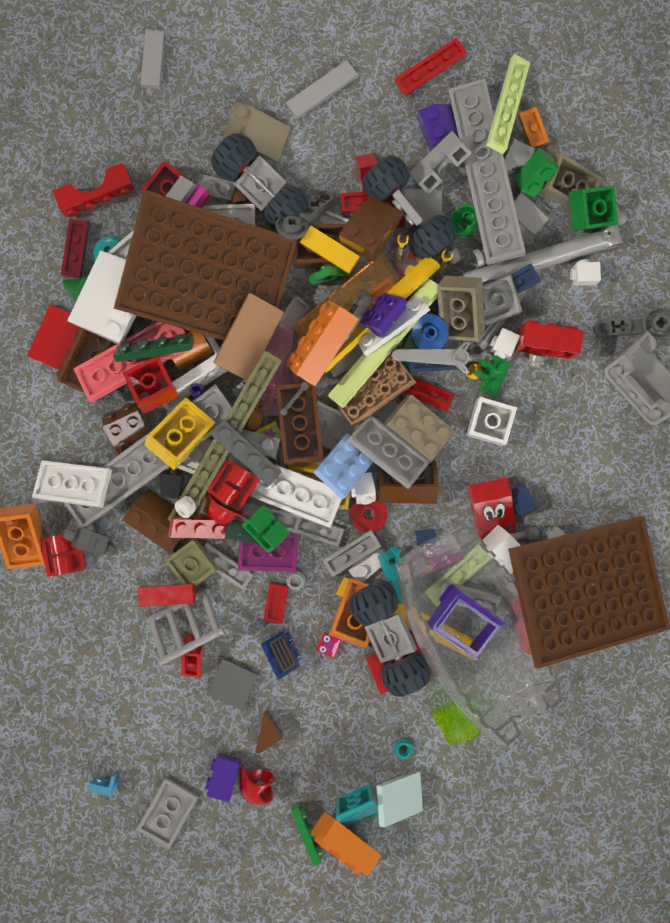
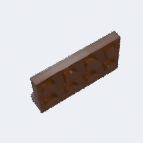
M80 328L79 332L75 333L73 337L74 343L71 349H68L66 352V360L63 367L61 366L58 369L56 376L58 382L84 393L74 368L117 344Z

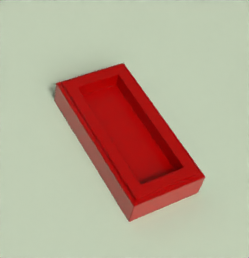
M269 584L263 621L277 624L283 623L289 588L287 585Z

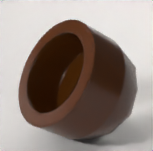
M240 190L233 192L231 196L232 204H246L248 202L246 196Z

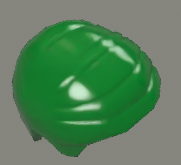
M463 204L451 213V221L456 228L457 236L469 237L476 233L478 221L473 205Z

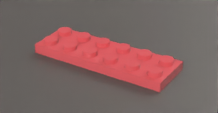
M156 322L125 339L124 343L132 344L141 340L151 341L160 337H175L178 334H186V332L182 328ZM117 344L75 367L74 371L88 401L92 403L125 385L127 382L123 372L156 356L115 362L113 354L117 346H119ZM182 352L159 355L164 363Z

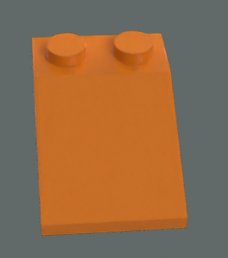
M28 504L0 508V547L7 569L45 565L40 540L43 539L42 523L37 505Z
M350 578L328 635L361 648H366L370 640L365 630L366 625L360 624L352 616L349 600L352 594L369 585Z

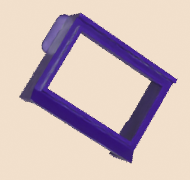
M450 584L440 596L441 604L426 623L432 631L475 660L478 659V655L499 627L506 624L498 615H494L468 597L454 584ZM459 602L488 621L487 625L476 636L470 646L441 628Z

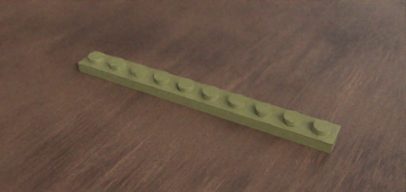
M266 350L225 419L239 433L242 431L282 362L281 359ZM215 438L180 499L184 496L191 497L196 504V508L229 453ZM174 507L167 520L171 521V516H182L178 514Z

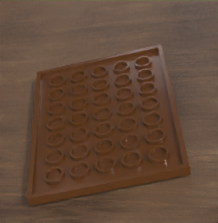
M144 190L113 309L224 341L248 293L279 308L297 240L286 239L278 233Z
M644 516L508 548L534 668L539 669L670 630Z

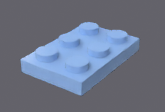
M348 433L341 438L313 472L341 499H344L373 463L370 458L347 441L350 437Z

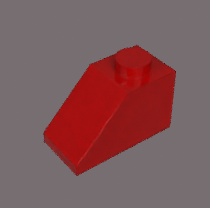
M185 634L184 644L186 645L195 640L193 634ZM205 644L181 656L182 676L201 678Z

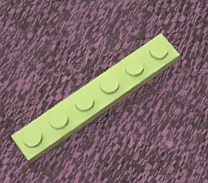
M516 54L510 59L486 146L501 154L508 147L530 66L529 61Z

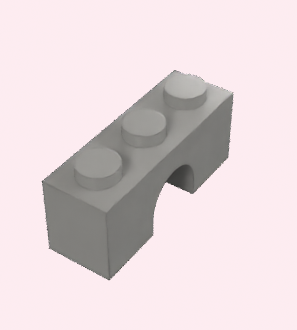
M451 131L409 173L430 194L442 182L440 171L446 164L454 163L458 167L472 153L456 134Z

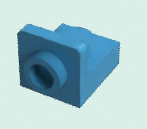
M115 771L110 782L104 777L93 779L89 784L88 791L111 796L115 790L118 791L121 782V779L118 778L119 772Z

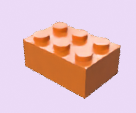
M325 812L311 831L316 836L315 842L359 876L361 873L369 876L382 856Z

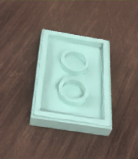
M413 771L377 785L380 827H387L423 811L419 771Z

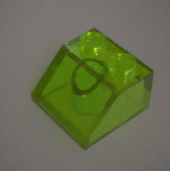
M463 693L430 712L450 747L469 742L486 732Z

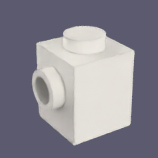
M589 259L579 260L570 270V279L573 280V285L598 284L601 281L600 262H590Z
M502 328L498 336H493L490 342V346H492L490 352L502 359H509L520 335Z
M372 472L364 473L351 490V496L356 498L357 504L366 505L376 501Z

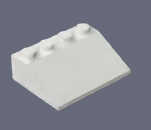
M100 251L67 321L120 345L124 343L136 318V315L113 309L126 260Z

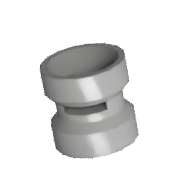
M484 249L472 251L475 267L477 269L484 267L487 264Z

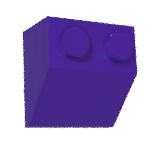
M436 103L418 111L417 120L430 152L451 131L459 138L451 104Z

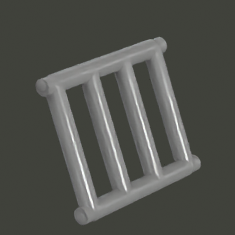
M208 587L196 592L195 600L202 599L213 631L202 636L191 604L171 605L145 619L147 625H150L160 657L158 659L160 666L225 633L224 629L219 626L208 595L210 594ZM185 608L195 638L194 641L186 645L184 644L174 612ZM166 616L177 646L176 650L168 654L157 624L158 620Z

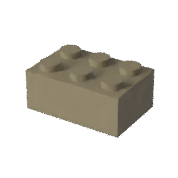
M444 276L437 285L439 316L447 324L449 330L448 339L479 342L485 332L482 278Z
M406 395L383 424L429 461L436 457L456 432L413 395Z

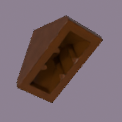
M264 711L255 751L257 754H260L283 738V733L269 711Z

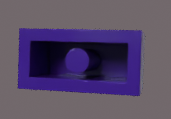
M221 753L218 754L217 759L213 758L210 770H213L212 777H208L205 789H208L207 797L230 802L241 759Z

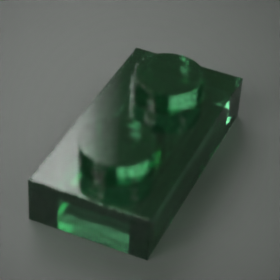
M233 519L228 523L225 539L261 546L241 526L244 523L243 521Z

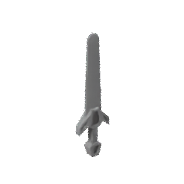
M463 342L457 349H396L392 353L393 359L397 361L455 365L462 373H470L465 366L468 361L479 362L482 359L490 363L493 355L486 352L469 354L466 349L471 342Z

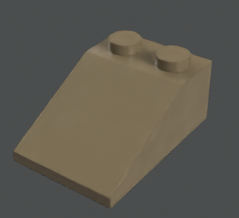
M235 102L223 138L225 139L233 133L245 135L253 142L257 156L260 155L262 158L279 163L291 127L253 107Z
M563 153L553 154L560 169L549 182L545 181L546 185L539 194L547 199L570 207L569 192L600 187L603 178Z

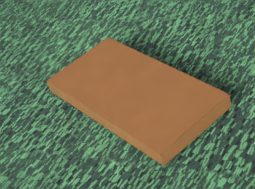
M248 293L213 363L247 381L260 360L284 312Z
M391 353L344 408L337 403L336 405L351 426L355 427L416 382L401 361L393 359Z

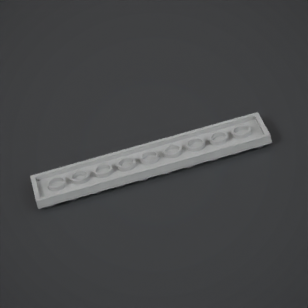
M486 79L450 88L448 90L459 139L472 153L464 160L487 265L525 256L526 252L503 154L486 146L494 119Z
M216 384L192 401L193 404L216 422L196 447L212 437L210 433L223 419H226L232 408ZM150 433L102 467L112 470L103 508L64 503L81 528H87L170 467L144 445L146 437Z

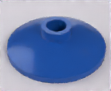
M424 314L412 327L413 341L420 349H442L448 341L449 330L447 324L438 315ZM431 328L435 331L434 335L430 333Z

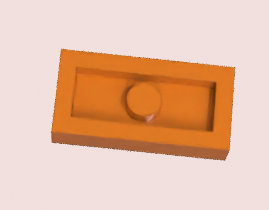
M537 107L520 112L518 119L528 146L536 149L548 145L549 139Z

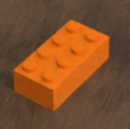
M329 300L321 306L319 316L310 323L308 333L300 339L299 347L295 353L289 356L288 364L286 365L296 375L316 386L359 320L341 306Z

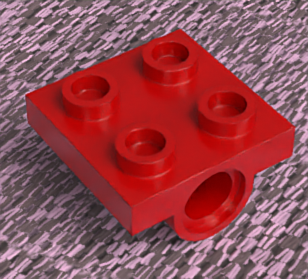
M227 458L207 492L222 503L241 512L261 479Z
M62 535L40 539L47 577L87 569L84 551L71 547L72 541L64 539Z

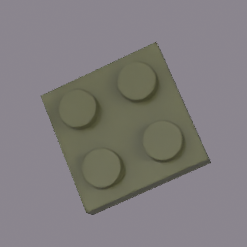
M196 538L164 560L182 584L194 583V586L219 569Z

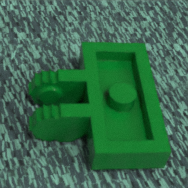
M325 265L320 268V271L310 275L309 282L311 285H324L329 282L343 280L351 276L352 273L348 274L337 266Z
M493 355L490 363L482 359L479 360L478 364L487 370L485 373L476 370L474 375L482 379L478 390L489 397L496 398L511 363L499 356Z

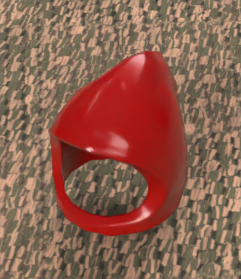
M241 766L239 786L243 799L254 805L270 803L273 800L271 784L275 780L274 774L262 769L246 771L245 766ZM258 780H260V781L264 782L265 784H256V783L258 782Z

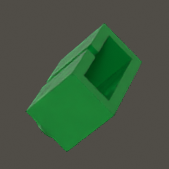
M538 148L514 179L521 192L535 198L546 185L545 181L549 182L560 168L552 154Z
M262 505L241 526L269 553L276 549L290 532L282 522L274 519L275 517L269 508Z

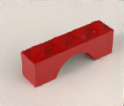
M120 163L105 169L103 183L93 191H79L71 184L53 190V194L61 213L65 217H74L79 214V211L94 209L97 204L102 202L109 203L114 200V197L119 195H129L135 187L124 163Z

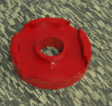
M376 497V501L366 505L357 504L355 500L350 508L349 516L351 523L356 529L367 533L370 530L373 532L380 530L387 521L388 512L386 505L379 503V498ZM367 508L372 509L374 512V517L370 520L363 517V512Z

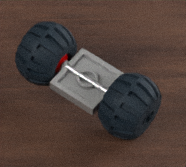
M233 133L223 139L214 150L211 163L216 174L224 180L236 181L234 185L262 212L264 211L266 221L272 229L277 231L276 221L278 218H281V221H283L287 216L299 217L301 212L304 213L308 210L309 200L306 194L297 187L286 186L288 183L260 155L257 158V151L253 142L245 135Z
M386 156L365 174L363 178L364 190L369 197L372 196L382 202H386L393 197L392 203L394 207L406 214L405 220L411 228L414 226L417 228L410 237V244L414 254L420 259L425 257L433 259L456 240V228L451 220L442 215H435L427 222H423L400 192L410 178L406 164L396 156Z
M380 581L352 594L349 600L352 616L360 624L366 625L365 630L380 663L389 661L382 668L381 675L383 685L387 691L393 696L402 697L425 687L431 678L430 665L425 657L415 652L417 647L401 612L390 616L398 608V596L394 588L389 583Z

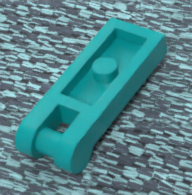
M394 546L388 552L378 554V560L385 577L397 593L398 604L416 596L400 559L398 548Z

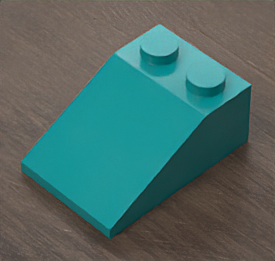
M371 783L336 798V819L344 826L349 824L354 826L365 817L372 818L378 814V799Z

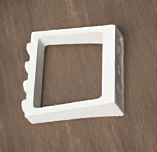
M205 335L215 354L173 381L180 397L163 404L166 410L181 402L185 397H189L191 395L189 388H191L192 384L198 383L204 387L227 372V370L213 363L220 350L213 337Z

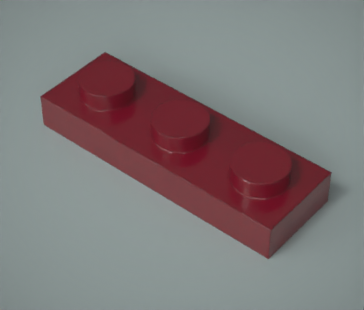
M69 219L61 275L64 277L82 278L90 224L88 221Z

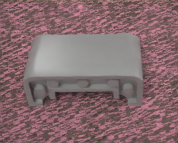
M647 331L605 368L604 373L607 379L649 424L657 425L670 417V372L653 355L652 351L656 348L657 342Z

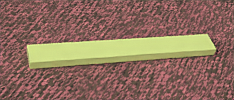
M428 278L409 301L420 295L426 305L430 307L438 297V284ZM419 319L368 356L363 353L329 393L328 397L344 408Z

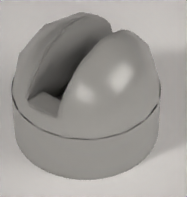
M457 248L445 254L447 257H450L454 251V256L451 260L447 261L448 263L455 264L459 261L460 253Z

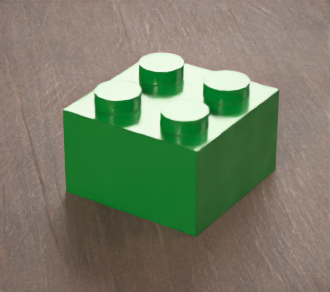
M615 185L569 192L572 231L618 224Z

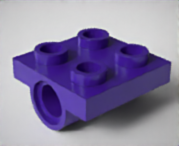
M383 293L376 299L372 308L364 313L359 323L379 338H382L392 327V321L396 322L406 310L407 301L403 297Z

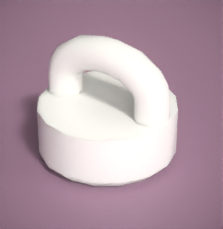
M184 496L175 503V509L183 518H189L195 512L196 504L191 497Z

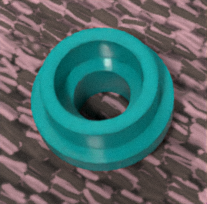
M400 739L394 745V752L397 757L407 759L413 754V745L407 739ZM402 745L407 746V750L405 752H402L400 750V747Z

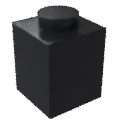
M175 471L163 474L159 497L180 499L185 477L180 476V472Z

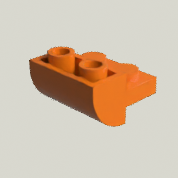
M185 330L187 335L193 334L195 341L192 350L184 351L172 358L180 371L213 353L203 334Z

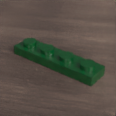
M178 334L175 337H160L151 341L141 340L132 344L122 343L117 346L113 357L115 362L190 351L195 340L193 334Z

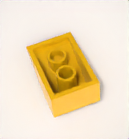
M185 397L146 437L144 445L175 470L216 422Z

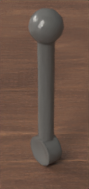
M307 382L301 383L299 391L285 408L280 410L281 415L285 416L288 413L287 410L300 394L308 389L309 385Z

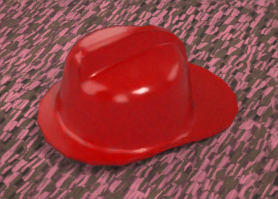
M209 494L211 502L208 506L207 514L216 523L228 524L236 516L249 518L246 513L238 512L216 499L212 494Z

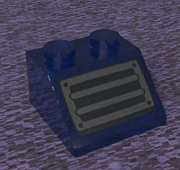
M284 629L264 638L261 642V646L278 680L301 665L300 660H302L299 650H294L291 644L294 641L290 632H285Z

